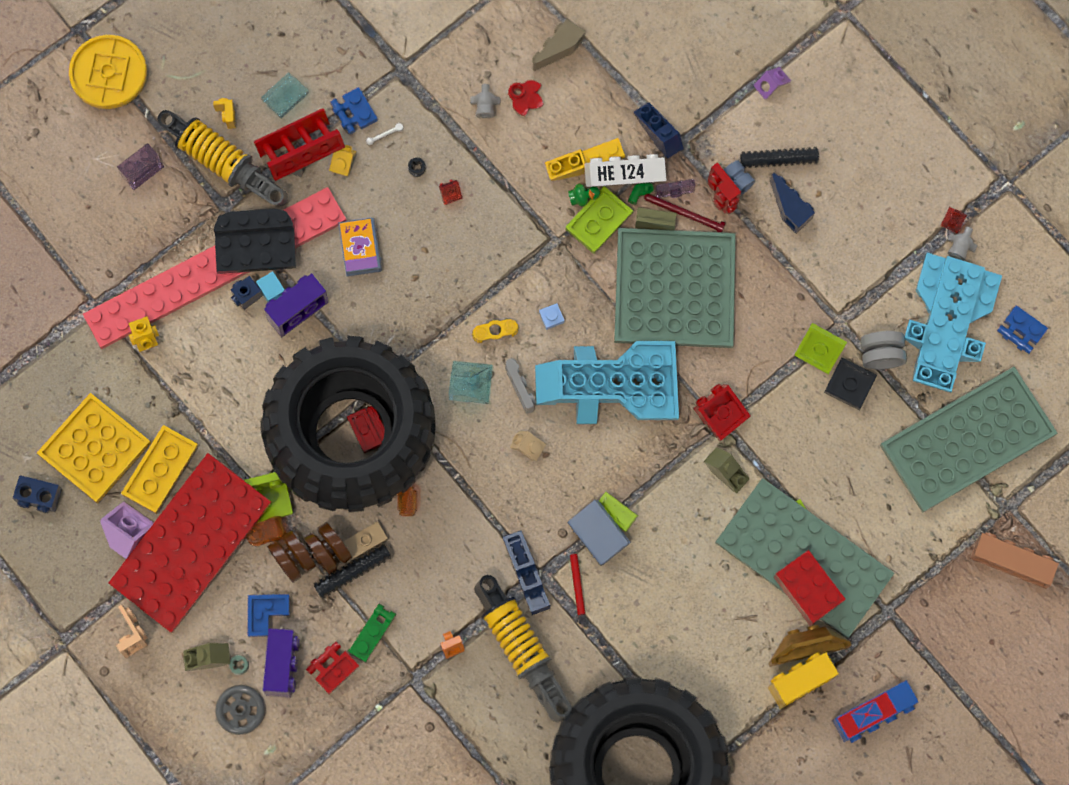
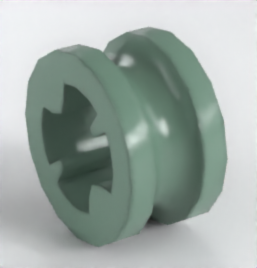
M237 655L230 660L229 667L234 674L243 675L248 670L249 665L243 656ZM235 661H244V664H242L244 668L242 670L239 668L235 670L233 668L236 666L234 664Z

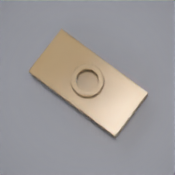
M376 522L343 541V543L352 555V560L384 543L388 538L379 523Z

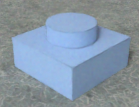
M557 303L539 310L546 330L565 322Z

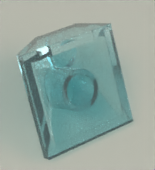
M453 361L449 400L489 404L493 365Z

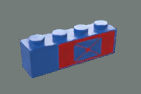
M906 680L832 720L843 742L850 740L853 743L862 738L861 733L868 731L870 734L880 728L878 724L884 721L888 724L898 719L896 716L898 713L903 711L904 714L913 711L915 709L914 705L919 701Z

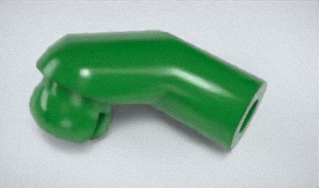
M650 182L636 184L627 201L632 205H636L640 196L653 192V184Z

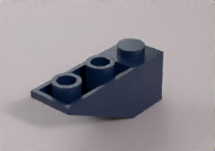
M649 102L633 111L656 147L667 158L684 149L680 133Z
M773 172L770 184L782 221L797 234L813 219L814 209L808 202L805 203L800 198L799 193L795 189H791L786 184L782 176H777Z

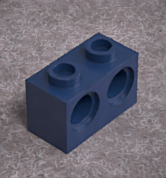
M19 475L12 498L17 502V506L28 509L29 506L37 507L36 510L39 512H55L62 488L57 484ZM26 489L32 490L30 496H22ZM45 494H51V499L48 502H42V497Z

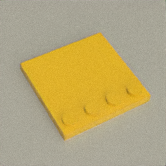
M90 393L39 449L37 454L98 504L146 450L151 441Z

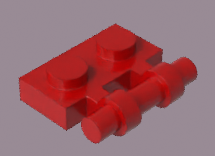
M337 641L331 646L328 645L324 649L325 652L317 659L314 658L310 662L311 665L306 668L310 675L316 670L321 673L315 680L329 695L360 667L346 651L338 656L336 652L341 646ZM331 657L334 662L325 669L322 665Z

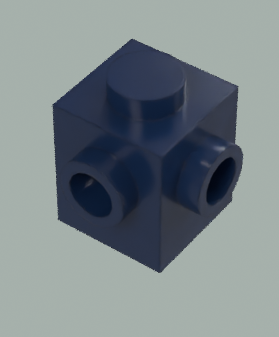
M250 276L243 281L238 280L230 289L232 293L231 300L237 307L241 306L244 310L263 297L261 289Z

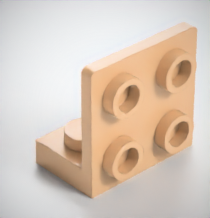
M121 604L118 608L134 635L124 636L116 646L119 652L125 658H128L148 646L145 642L148 637L139 625L136 626L135 623L138 620L130 608L125 609Z

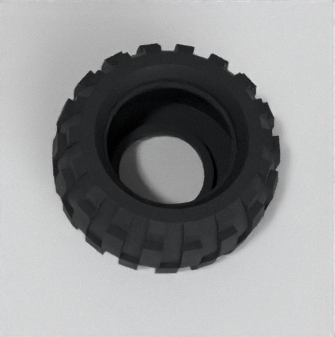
M347 336V341L334 342L333 337L319 340L320 346L311 350H307L304 347L292 356L294 361L287 367L282 365L273 378L274 384L271 390L268 389L266 391L262 404L263 416L260 421L261 437L265 452L274 472L282 483H285L296 496L305 502L311 501L318 504L319 508L330 511L348 509L349 513L364 511L365 507L373 505L380 507L391 502L392 497L399 492H406L416 482L415 478L420 471L425 469L430 459L436 431L434 405L431 400L430 390L424 378L415 371V366L402 354L398 356L393 353L392 347L377 340L375 344L366 343L364 338L360 336ZM347 399L360 400L371 405L381 416L384 424L383 442L378 451L366 459L349 463L336 462L323 453L317 442L316 429L318 421L323 412L332 404Z
M640 676L626 677L624 680L613 683L607 682L596 687L594 691L582 697L571 708L562 721L553 742L549 768L550 785H605L602 776V765L606 753L616 742L630 736L650 738L665 749L672 764V780L670 785L730 784L731 767L728 762L729 749L725 736H722L717 726L718 721L709 709L706 710L697 701V697L686 689L683 691L670 685L671 682L658 678L650 680L641 679Z

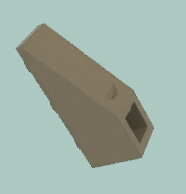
M568 19L563 24L559 23L554 31V36L552 38L549 37L543 45V50L541 52L538 51L532 59L533 70L536 71L573 54L585 39V31Z

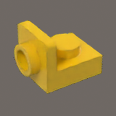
M220 98L218 101H213L215 111H222L223 123L226 122L228 129H235V106L233 100Z

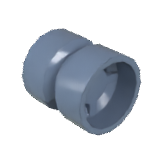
M738 160L732 162L724 169L742 192L741 195L747 192L756 182L749 173H744V167Z

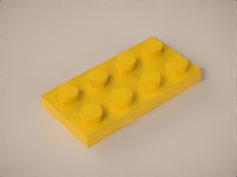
M163 425L121 494L157 514L199 445Z

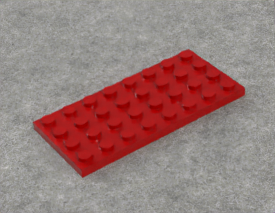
M207 453L108 584L170 633H173L266 512L272 501L210 453Z

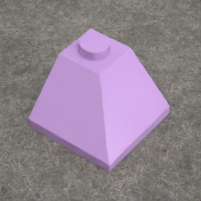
M124 501L100 521L110 548L125 559L128 558L154 523Z

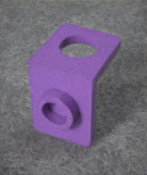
M778 67L766 71L754 84V87L764 99H767L777 87L788 84L791 80ZM763 81H767L770 85L768 92L762 89Z

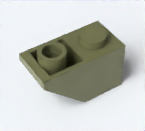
M718 447L704 460L710 471L735 493H738L749 481V477L732 454Z
M207 643L183 651L185 671L217 668L230 664L228 643Z

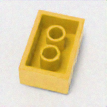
M818 652L806 660V664L803 665L800 662L788 670L789 674L785 675L782 672L770 681L772 684L768 689L778 707L782 709L833 680L839 673L827 653L820 655Z

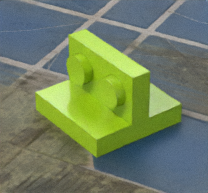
M812 323L794 356L829 375L847 342Z

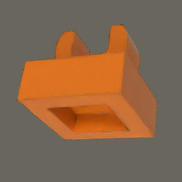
M451 631L443 634L445 641L440 644L446 659L465 651L459 635L453 638Z

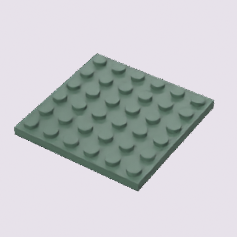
M618 228L614 343L634 344L636 341H675V346L733 348L735 233Z

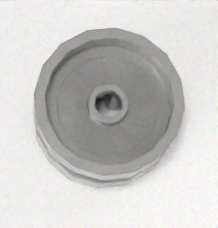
M881 331L861 337V349L866 352L862 355L863 367L882 370L906 364V351L901 349L905 346L904 334L897 331Z

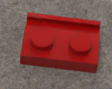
M372 406L347 416V420L363 453L381 446L384 438V426Z

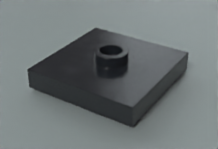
M841 357L824 393L860 411L877 374Z

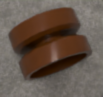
M325 522L318 527V533L323 539L322 541L314 533L308 534L303 540L316 562L330 575L338 569L333 556L340 563L345 564L352 559V555L333 528Z
M290 530L282 536V540L287 547L286 549L278 541H274L267 548L289 580L294 583L301 578V572L297 568V564L307 573L313 570L316 565L305 545Z

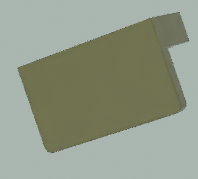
M638 207L635 228L674 230L676 213Z

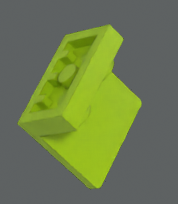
M275 472L244 480L272 501V504L257 523L293 514L287 485L282 483Z

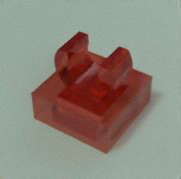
M450 180L446 184L440 183L439 190L444 205L463 199L457 180Z
M949 207L940 226L958 234L967 215Z

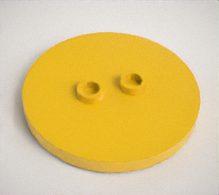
M100 35L87 40L75 51L69 64V80L76 95L86 104L100 109H114L130 103L142 91L147 78V66L140 49L130 40L117 35Z

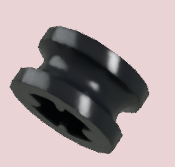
M418 157L412 158L408 163L409 173L414 177L422 176L426 170L423 159ZM415 164L417 166L420 164L421 170L416 169L414 171L413 165Z

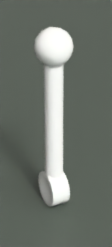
M401 123L396 124L395 128L390 129L374 138H368L366 140V143L368 145H372L374 141L379 140L395 131L401 132L403 130V125Z

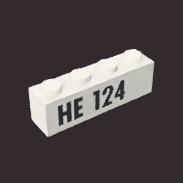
M658 154L646 155L647 159H640L639 155L628 156V160H621V157H610L609 161L602 162V158L590 159V163H584L586 187L666 181L665 157L658 158Z

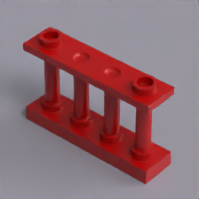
M324 108L253 141L260 158L267 155L271 160L267 162V165L275 181L345 148L338 129L330 132L327 128V125L330 123ZM320 130L323 136L312 140L309 134ZM302 138L306 144L295 149L292 142ZM285 146L288 153L277 157L274 151Z

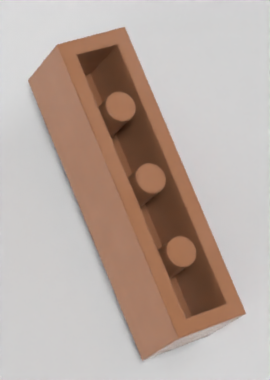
M986 532L978 536L970 559L1047 589L1051 586L1059 564L1054 562L1052 557L1046 555L1039 556L1034 554L1035 551L1032 549L1019 548L1014 542L1009 540L1001 541L996 539L997 536Z

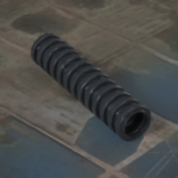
M811 147L807 149L801 148V150L799 148L795 150L790 148L789 150L783 149V151L781 149L777 151L773 149L771 152L769 150L765 152L760 150L759 152L753 151V153L751 151L747 153L742 151L740 154V163L744 169L746 167L752 168V166L754 168L758 166L762 168L764 165L766 167H770V165L775 167L776 165L782 166V164L784 166H788V164L793 166L795 163L796 165H800V163L805 165L806 163L812 164L814 162V164H818L819 162L817 147H813V149Z
M381 543L380 547H374L375 550H369L368 554L364 553V556H359L358 560H352L353 563H347L346 567L342 566L341 570L337 569L336 573L332 572L330 574L331 576H325V579H320L319 583L315 582L314 588L320 598L324 599L325 595H330V592H336L337 588L341 589V586H346L347 582H353L352 579H358L359 575L363 576V573H368L369 569H375L374 566H380V563H385L386 559L390 560L391 554L385 544Z

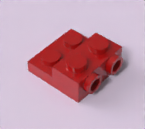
M717 162L711 166L708 185L715 191L713 202L716 208L722 210L725 214H731L738 208L737 205L742 192Z
M717 384L710 390L712 394L707 398L703 396L695 402L697 406L693 409L702 422L708 425L715 437L722 441L750 418L751 415L729 385Z

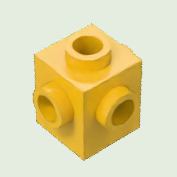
M148 316L129 323L132 334H129L130 341L133 346L137 345L139 352L158 345L156 337L159 336L155 325L151 326Z

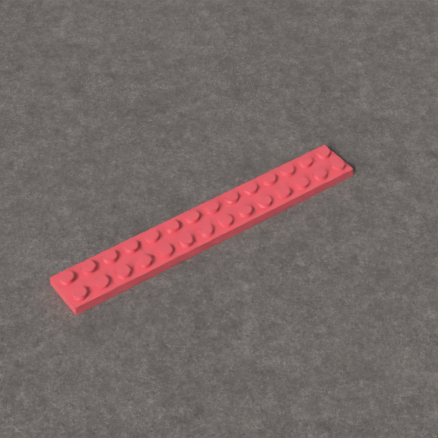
M328 187L284 209L293 223L295 248L339 226V222L347 221ZM214 245L83 313V316L100 348L103 349L132 334L129 326L130 322L148 316L151 324L249 272L217 274Z

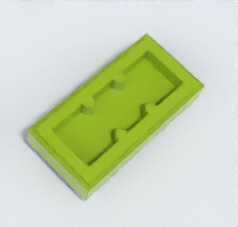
M605 492L599 500L616 524L625 532L629 530L639 516L608 492Z

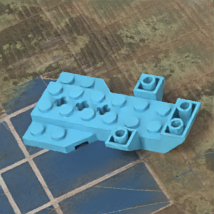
M926 253L916 292L926 305L925 308L929 313L927 324L909 320L904 336L906 341L919 349L913 372L914 382L951 393L957 374L958 363L981 362L986 343L966 338L969 324L992 313L1002 275L986 271L985 267L947 256L943 258ZM958 279H961L964 283H962V285H959ZM952 297H956L959 301L954 303ZM950 314V315H952V318H954V319H952L951 321H949V320H948V316H945V315Z
M636 341L618 360H597L594 346H574V360H556L535 365L536 405L577 403L576 424H597L599 403H620L637 420L679 419L675 341ZM615 378H617V380L621 383L619 385H616L612 381ZM634 378H637V381L641 383L635 385L632 381ZM654 378L660 382L658 385L652 382Z

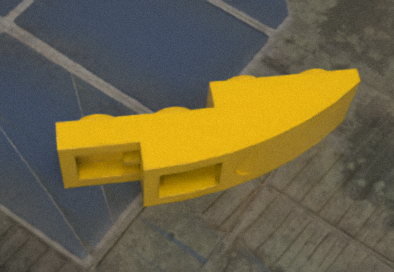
M616 138L582 151L579 149L544 163L550 180L555 181L585 174L584 163H590V159L602 158V162L609 161L610 157H621L623 159L626 156L620 139Z

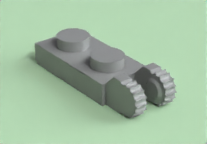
M514 358L508 359L505 369L526 414L534 412L536 402L532 393L528 394L525 388L527 387L525 378L523 376L520 377L518 374L519 365Z

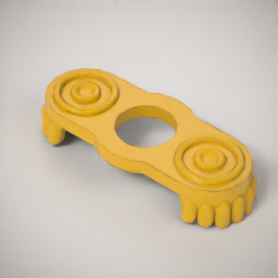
M512 319L493 320L487 324L476 326L472 331V338L475 342L482 343L484 340H498L509 335L514 337L518 333L519 327ZM498 325L501 328L500 334L492 335L490 327Z

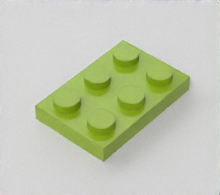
M603 186L600 190L599 198L591 199L565 226V230L595 254L633 214V210Z

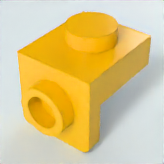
M345 145V148L333 153L329 171L348 176L353 157L357 151L352 150L351 146Z

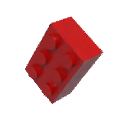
M809 550L778 571L773 577L809 626L816 623L846 600Z

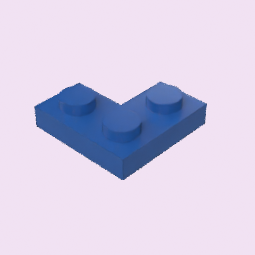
M289 594L248 595V637H268L269 616H290Z

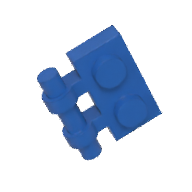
M359 87L342 95L345 103L339 104L337 99H333L330 102L333 107L332 111L335 115H338L341 120V126L347 130L349 135L356 131L353 127L356 124L362 130L378 121L377 116ZM349 110L353 117L348 118L345 111Z
M1016 305L1004 320V323L1010 327L1007 329L1001 325L997 332L1002 334V338L1006 341L1010 340L1017 345L1020 351L1024 350L1030 354L1033 347L1028 342L1030 341L1036 345L1048 328ZM1014 330L1021 334L1024 338L1021 339L1017 335H1015L1013 333Z

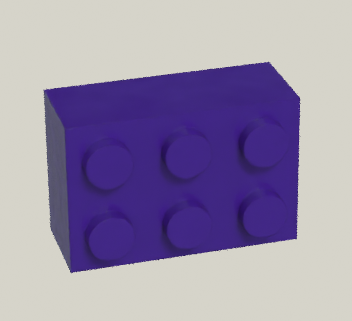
M312 273L301 277L297 281L298 284L292 288H286L276 300L272 299L265 305L266 318L281 338L329 303L326 290Z
M268 628L263 692L266 696L291 698V692L295 693L296 680H294L293 672H297L298 660L295 657V651H299L300 639H298L294 630Z

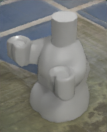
M482 84V92L470 98V104L477 105L476 117L493 118V105H500V97H496L489 92V84Z
M966 227L961 234H949L947 240L953 243L947 253L950 257L965 261L968 250L975 253L977 245L970 237L973 231L972 228Z

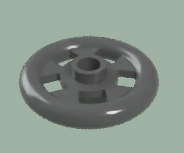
M237 685L230 687L220 695L216 703V718L220 726L229 733L235 735L250 733L261 724L264 718L265 704L263 698L255 689L249 686ZM242 694H247L251 697L249 702L241 699ZM232 696L236 700L231 706H228L226 701ZM238 706H243L244 710L242 713L236 712ZM251 706L257 707L256 716L250 715ZM230 711L233 719L228 722L224 714ZM247 719L248 725L239 727L238 720Z

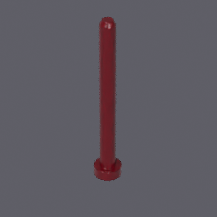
M645 194L644 196L645 201L715 229L717 233H722L725 228L726 222L721 221V223H718L651 194Z

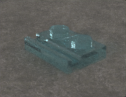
M288 72L261 97V100L275 114L282 118L307 96L309 91Z

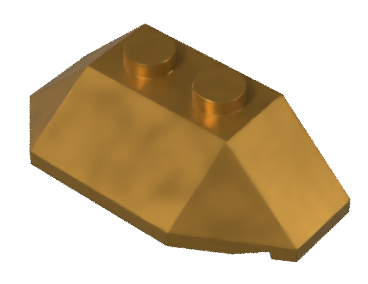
M819 625L807 627L808 631L800 632L799 629L787 632L788 635L781 641L769 661V666L806 659L818 652L822 655L824 653L845 650L851 647V642L826 626L819 627Z

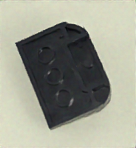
M280 209L232 211L218 216L214 226L217 274L296 269L294 227L286 211Z

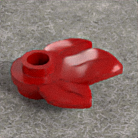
M527 80L524 83L517 82L510 85L508 96L513 100V109L518 114L526 116L528 109H538L543 106V100L537 93L541 84L534 80ZM518 90L521 94L515 95L514 92Z

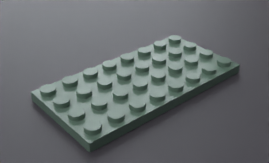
M1012 367L880 444V447L923 513L1058 433L1016 368Z
M763 478L715 542L784 594L785 592L773 578L774 575L809 550L846 599L820 620L846 639L849 638L895 574Z

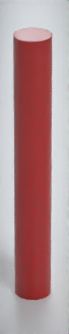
M571 554L569 556L577 614L585 615L578 555Z

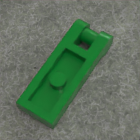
M380 603L348 651L365 663L397 615L393 611L389 612L384 609L385 606ZM379 616L385 618L383 624L377 621Z

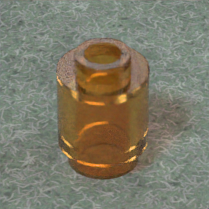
M412 486L403 493L401 491L397 494V510L400 516H415L418 491L414 490Z

